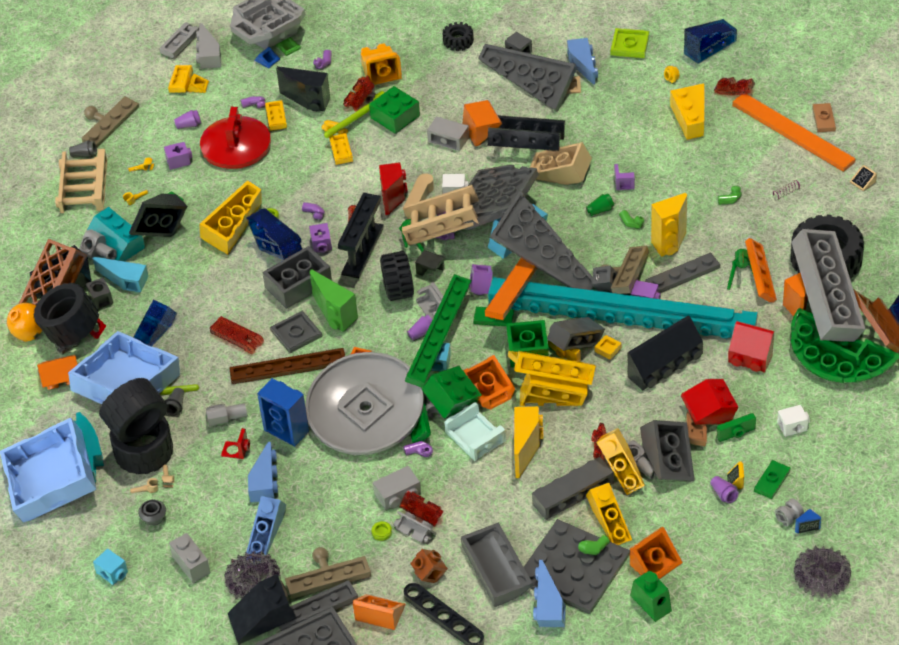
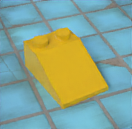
M539 406L514 407L516 478L521 477L540 447V439H544L543 414L539 415Z

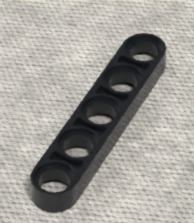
M409 583L405 586V600L463 644L484 645V633L421 585ZM412 590L419 592V594L415 597H411L408 595V593ZM425 602H432L434 606L425 608L423 604ZM441 613L449 614V618L445 620L439 619L438 616ZM459 624L465 627L462 631H456L453 628ZM473 636H478L481 639L477 643L469 641Z

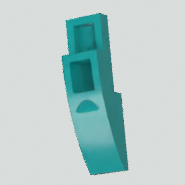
M76 412V421L74 422L82 430L91 470L96 483V467L104 466L99 439L88 419L81 412Z

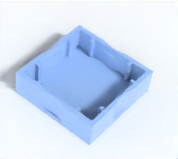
M117 331L100 345L97 351L86 357L68 372L70 389L77 394L102 404L107 396L120 385L135 378H146L160 393L180 376L179 357L159 348L148 346L138 339Z
M72 418L0 451L4 472L8 478V491L12 509L22 522L33 520L97 490L82 430Z

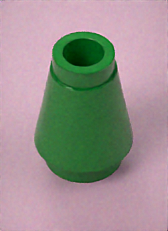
M608 193L605 195L601 194L586 206V210L590 213V216L611 210L614 207V202Z

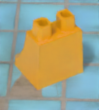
M383 43L379 44L377 49L371 50L368 47L361 49V62L367 83L372 82L377 85L402 79L400 57L396 52H393L390 46H386Z

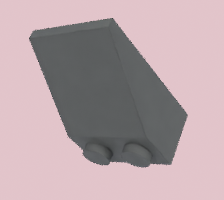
M653 420L641 426L642 446L658 479L695 481L687 422Z

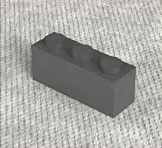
M589 317L557 321L551 325L547 339L563 351L591 347L601 340L605 328Z

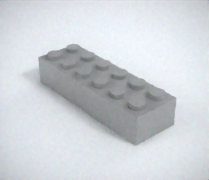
M802 229L791 243L820 340L854 342L864 332L865 325L836 232Z

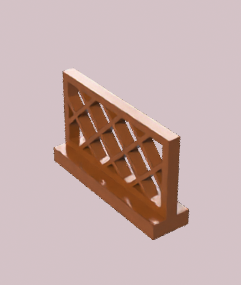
M48 239L19 304L27 302L28 298L32 297L33 304L37 306V293L42 291L43 295L46 294V288L52 285L55 288L65 283H75L87 254L73 247ZM52 245H55L56 252L50 255L49 251ZM69 251L66 259L63 261L62 254ZM58 257L59 264L53 266L51 260ZM47 263L49 269L42 272L43 265ZM61 268L58 277H55L54 271ZM50 274L51 281L45 284L44 277ZM40 280L41 286L34 289L35 282Z
M853 289L859 308L885 346L899 354V323L884 301L878 297L873 302Z

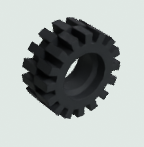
M454 22V25L450 23L449 27L445 26V29H443V44L447 49L450 48L452 51L454 49L456 51L462 49L463 51L465 47L468 49L470 45L472 46L474 42L473 29L467 23L463 25V22H460V24Z

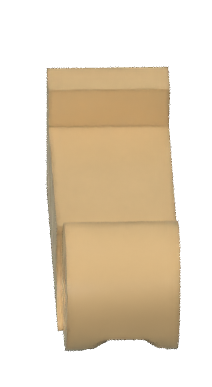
M421 174L418 176L404 206L426 200L428 193L434 189L432 175Z

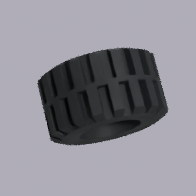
M405 251L381 255L380 265L387 298L390 301L413 297V279Z

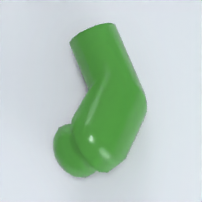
M732 186L729 195L718 196V204L735 203L742 195L741 187Z
M627 210L620 212L619 216L625 226L635 229L643 226V217L636 216L633 219Z
M602 535L597 541H581L578 549L585 554L598 555L610 543V540L607 536Z

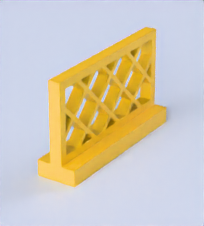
M508 351L507 356L516 363L514 369L516 372L592 385L596 368L594 364L522 351Z

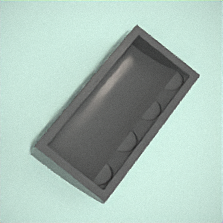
M499 522L461 536V546L494 607L515 599L533 586L530 577Z

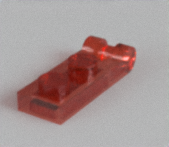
M222 316L209 328L211 334L244 349L245 352L253 354L256 351V347L264 342L261 335Z

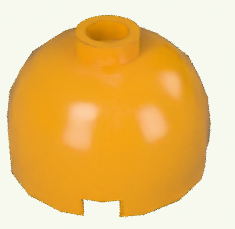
M25 302L17 304L10 310L6 324L9 332L17 339L25 342L32 341L37 333L40 334L42 332L35 322L33 315L36 305Z

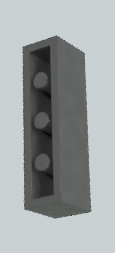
M601 457L590 460L585 465L571 470L568 474L556 478L546 486L532 492V504L544 519L547 520L586 499V494L590 489L606 483L614 484V472Z

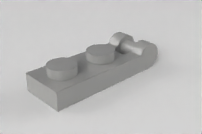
M185 22L159 48L160 53L175 58L197 37L196 31L199 30V27H193L190 23Z

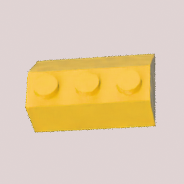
M686 192L652 204L651 243L661 257L673 255L679 250L686 235Z

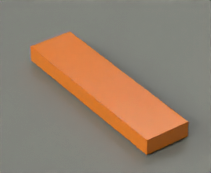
M749 238L745 241L758 296L768 302H774L777 299L763 245Z

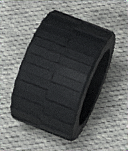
M65 283L50 289L38 301L33 315L37 325L52 343L57 346H66L79 342L88 336L98 322L99 311L80 285Z
M135 378L120 385L107 396L100 407L99 416L117 440L120 442H130L143 437L155 428L165 416L168 407L165 400L148 379Z
M165 417L155 428L145 434L157 437L153 442L145 446L126 445L128 442H120L110 431L109 436L114 457L121 469L129 473L149 474L166 465L171 459V455H173V442L169 424Z

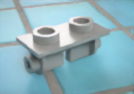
M407 511L405 514L397 512L401 517L394 522L396 530L409 536L413 529L414 532L411 537L422 544L430 543L432 539L431 534L437 535L432 530L433 526L424 520L422 523L416 521L417 517Z

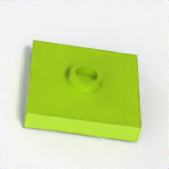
M615 28L610 55L645 58L650 31Z

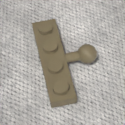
M124 96L105 116L98 113L97 108L94 106L86 107L84 110L85 117L89 120L97 119L99 122L82 137V142L87 140L94 141L96 147H98L139 107V103Z
M648 246L629 247L621 267H613L617 275L611 286L612 293L623 295L631 293L649 253Z
M323 547L316 548L312 553V558L316 563H319L320 569L285 578L290 598L294 599L326 590L348 580L351 583L371 577L366 557L362 556L328 566V551Z

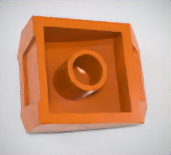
M495 355L488 357L483 362L469 369L463 370L482 394L478 400L482 407L491 410L511 399L515 387Z

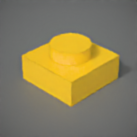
M605 335L595 345L594 350L596 353L611 360L622 348V343Z

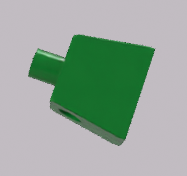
M648 571L633 581L630 596L655 622L672 612L669 590L659 580L656 573Z

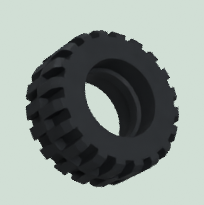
M828 214L826 216L816 215L815 218L810 217L805 222H801L794 230L791 242L802 229L835 231L850 279L853 277V274L856 275L859 272L863 262L864 237L856 225H852V222L848 219L843 220V217H832V215ZM791 243L790 260L794 270H798V273H800Z

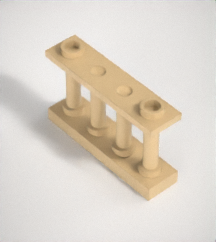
M98 149L97 157H94V159L68 160L66 151L62 152V159H59V169L61 170L59 195L55 198L56 207L60 209V213H64L65 205L89 203L95 205L97 211L104 210L107 173L105 149ZM68 167H96L93 171L68 173ZM94 178L95 180L91 184L67 185V180ZM67 192H95L92 196L66 198Z
M473 185L404 206L403 210L407 219H411V225L402 227V233L408 245L411 246L473 226V222H463L473 220L478 223L477 214L473 205H471L479 201Z

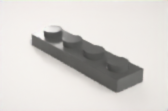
M710 252L650 277L645 282L658 284V293H662L719 269L720 263Z
M349 580L292 605L297 618L279 626V629L283 631L331 607L334 610H338L353 603V600L358 598V594Z

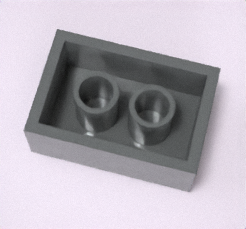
M307 246L262 272L264 286L287 309L313 294L310 270H314L332 280L331 269L316 252Z

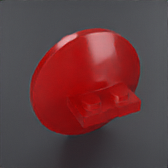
M233 106L230 108L229 117L211 124L203 132L200 139V149L203 157L209 163L226 169L244 168L258 162L267 154L271 146V136L266 125L255 118L242 116V114H239L238 107Z

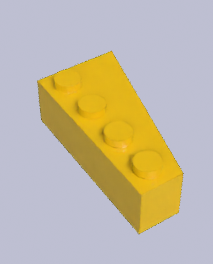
M247 180L199 224L200 238L228 255L262 204L261 189Z

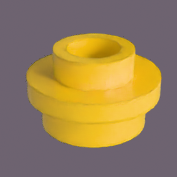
M667 66L664 71V78L671 83L676 82L680 76L678 68Z

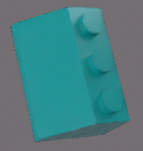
M110 207L96 214L87 229H92L105 236L107 246L117 251V256L114 260L125 262L145 249L143 236L130 235L129 231L132 225Z

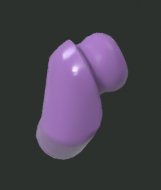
M330 50L323 52V59L319 57L317 60L314 59L313 64L315 68L323 69L331 64L332 52Z
M423 441L403 446L406 456L417 453L423 457H429L433 453L432 446Z

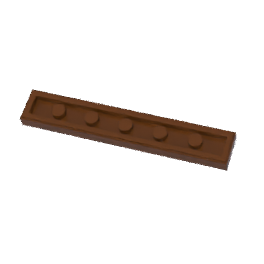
M344 348L229 367L232 384L324 369L334 361L345 357Z

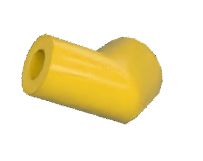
M326 120L321 128L326 132L339 122ZM343 128L342 130H340V131L337 132V133H339V134H344V133H346V134H347V133H348V129H347V128Z

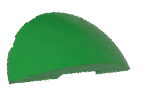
M801 308L797 309L792 319L790 340L794 354H796L800 363L807 370L825 380L840 383L866 381L886 372L899 360L898 353L868 339L864 342L856 339L854 342L820 340L813 314Z

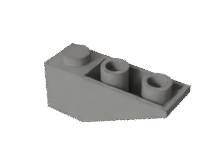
M199 23V30L196 31L197 41H199L196 42V49L199 52L196 53V62L200 63L201 69L221 67L220 44L205 26Z

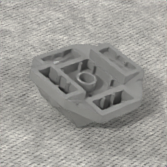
M245 0L233 7V16L230 24L231 32L250 45L256 44L266 49L297 33L300 23L306 15L305 9L292 0Z

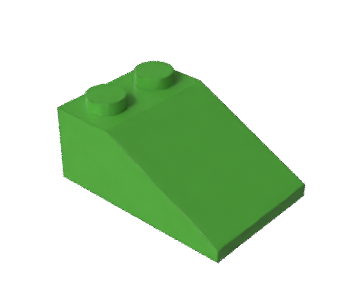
M310 270L312 293L315 301L331 328L344 332L358 319L355 294L318 272Z

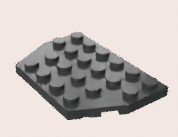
M504 165L478 170L468 185H473L479 199L478 202L471 204L477 214L478 223L473 220L463 222H473V226L464 229L472 230L502 218L519 190L524 194V197L527 195L539 176L537 168L522 166L518 169L514 165Z

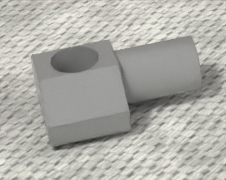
M92 229L85 232L79 249L87 254L89 259L93 260V257H103L114 260L116 258L117 251L107 246L104 235Z
M245 403L225 407V404H218L205 408L209 426L247 417Z
M634 440L630 441L628 446L638 470L650 479L655 478L657 475L647 459L648 456L643 446Z

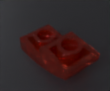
M734 77L722 78L718 81L714 92L722 95L751 93L755 82L753 78L748 80L741 79L736 82Z
M600 422L597 430H593L591 441L594 442L593 458L601 457L605 462L606 458L597 444L600 437L606 434L604 423Z

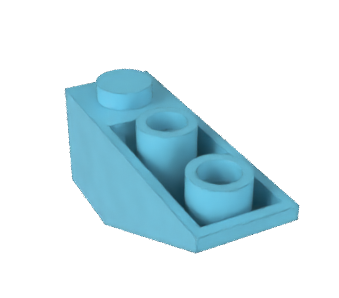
M93 257L95 270L123 290L142 291L149 277L146 265Z

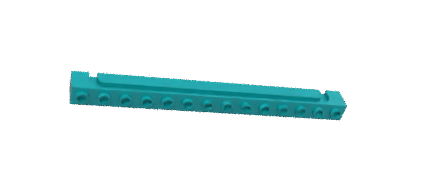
M493 277L488 292L489 304L506 279ZM528 282L511 308L516 311L528 310L532 313L543 312L553 316L565 315L570 318L589 317L593 321L602 320L607 323L617 322L624 323L627 326L639 325L645 328L654 327L663 330L689 315L699 334L703 336H720L723 339L732 338L736 321L757 326L758 312L742 310V313H734L735 309L533 282Z

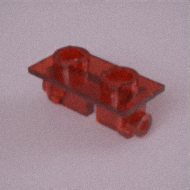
M368 75L359 78L352 88L356 92L350 91L346 98H344L343 105L349 108L352 106L356 112L362 106L375 87Z
M407 491L399 507L435 527L438 519L444 512L441 506H437L430 501L424 503L425 498L414 493V491Z

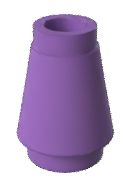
M190 110L174 119L177 129L195 127L201 123L197 110Z
M429 315L421 316L407 331L408 336L413 341L425 336L432 318Z
M719 476L712 478L710 485L722 502L733 503L738 498L739 492L735 485Z

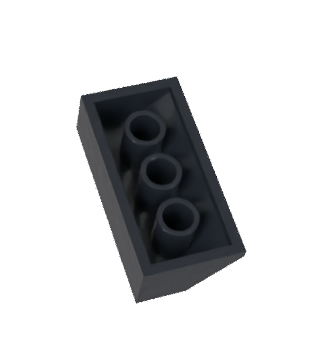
M689 315L627 352V377L642 391L646 388H652L657 381L662 378H668L672 372L677 369H683L688 362L693 359H699L703 354V340Z

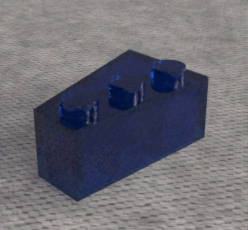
M724 19L685 28L684 54L699 64L736 42L737 29Z
M266 208L246 218L256 244L261 251L285 260L302 250L300 236Z

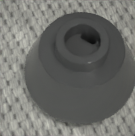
M147 500L139 507V517L147 525L156 526L163 521L166 514V506L159 500Z

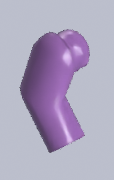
M251 96L240 100L243 108L257 104V108L265 107V98L262 96Z
M304 202L302 205V211L314 213L313 217L315 219H323L325 211L318 204Z

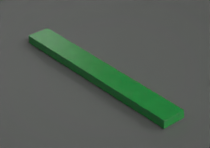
M456 274L453 275L406 375L405 382L421 388L424 387L472 280Z

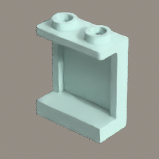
M476 402L466 406L462 411L454 416H450L444 422L445 433L474 461L506 442V430L501 425L497 428L494 427L479 412Z

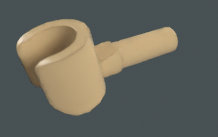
M163 465V483H174V476H169L168 466ZM163 485V487H165V488H173V486H174V485Z
M150 478L147 481V485L132 488L130 492L148 491L155 493L158 491V480Z

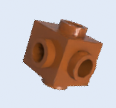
M421 549L410 563L415 570V575L421 581L429 583L437 582L448 569L442 561L441 555L435 550Z

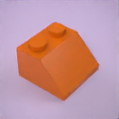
M75 354L38 363L37 367L42 386L50 390L58 388L59 383L66 382V385H70L68 372L78 365Z

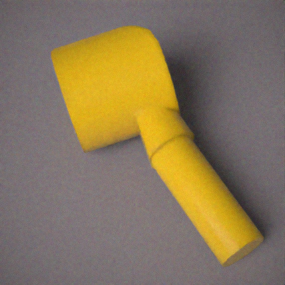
M148 157L145 158L143 164L128 169L129 172L140 169L147 170L150 165L149 170H152L154 163H152V158Z
M145 190L135 195L127 192L123 195V199L127 201L128 205H132L135 203V200L148 194V191Z

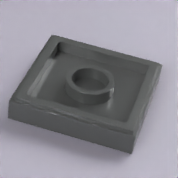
M303 310L270 327L272 333L289 353L323 336L322 332Z

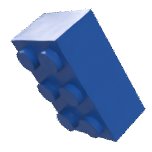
M271 378L257 393L263 429L295 447L309 432L304 394L297 389L290 388L284 382Z

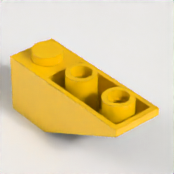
M619 428L601 436L597 444L625 493L628 495L644 487L645 484L631 450Z
M610 483L590 489L586 494L587 499L610 542L620 545L631 541V535Z

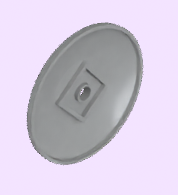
M377 352L351 354L328 365L314 379L309 388L305 404L308 423L315 436L333 450L351 455L379 453L400 443L416 427L422 415L424 405L422 388L405 382L410 367L396 357ZM364 405L371 406L367 411L361 410Z

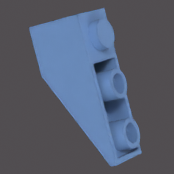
M588 38L567 40L569 62L576 64L577 70L592 84H595V78H598L597 67L594 68L596 66L595 56H591L593 55L592 44L589 45Z
M271 442L266 444L248 474L250 502H260L261 496L275 499L274 493H278V483L273 481V477H278L277 466L272 465V462L277 461L276 450H272Z
M261 496L246 556L265 560L285 513L286 504L281 500Z
M539 560V567L535 569L538 587L534 589V597L537 600V607H534L533 610L534 620L537 621L539 627H565L566 606L543 560Z

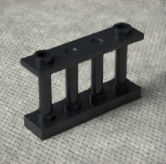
M498 115L502 124L498 128H488V146L559 151L560 139L564 140L565 120Z
M362 193L338 242V249L348 253V260L341 272L343 276L360 278L384 228V224L375 223L374 215L381 202V196Z

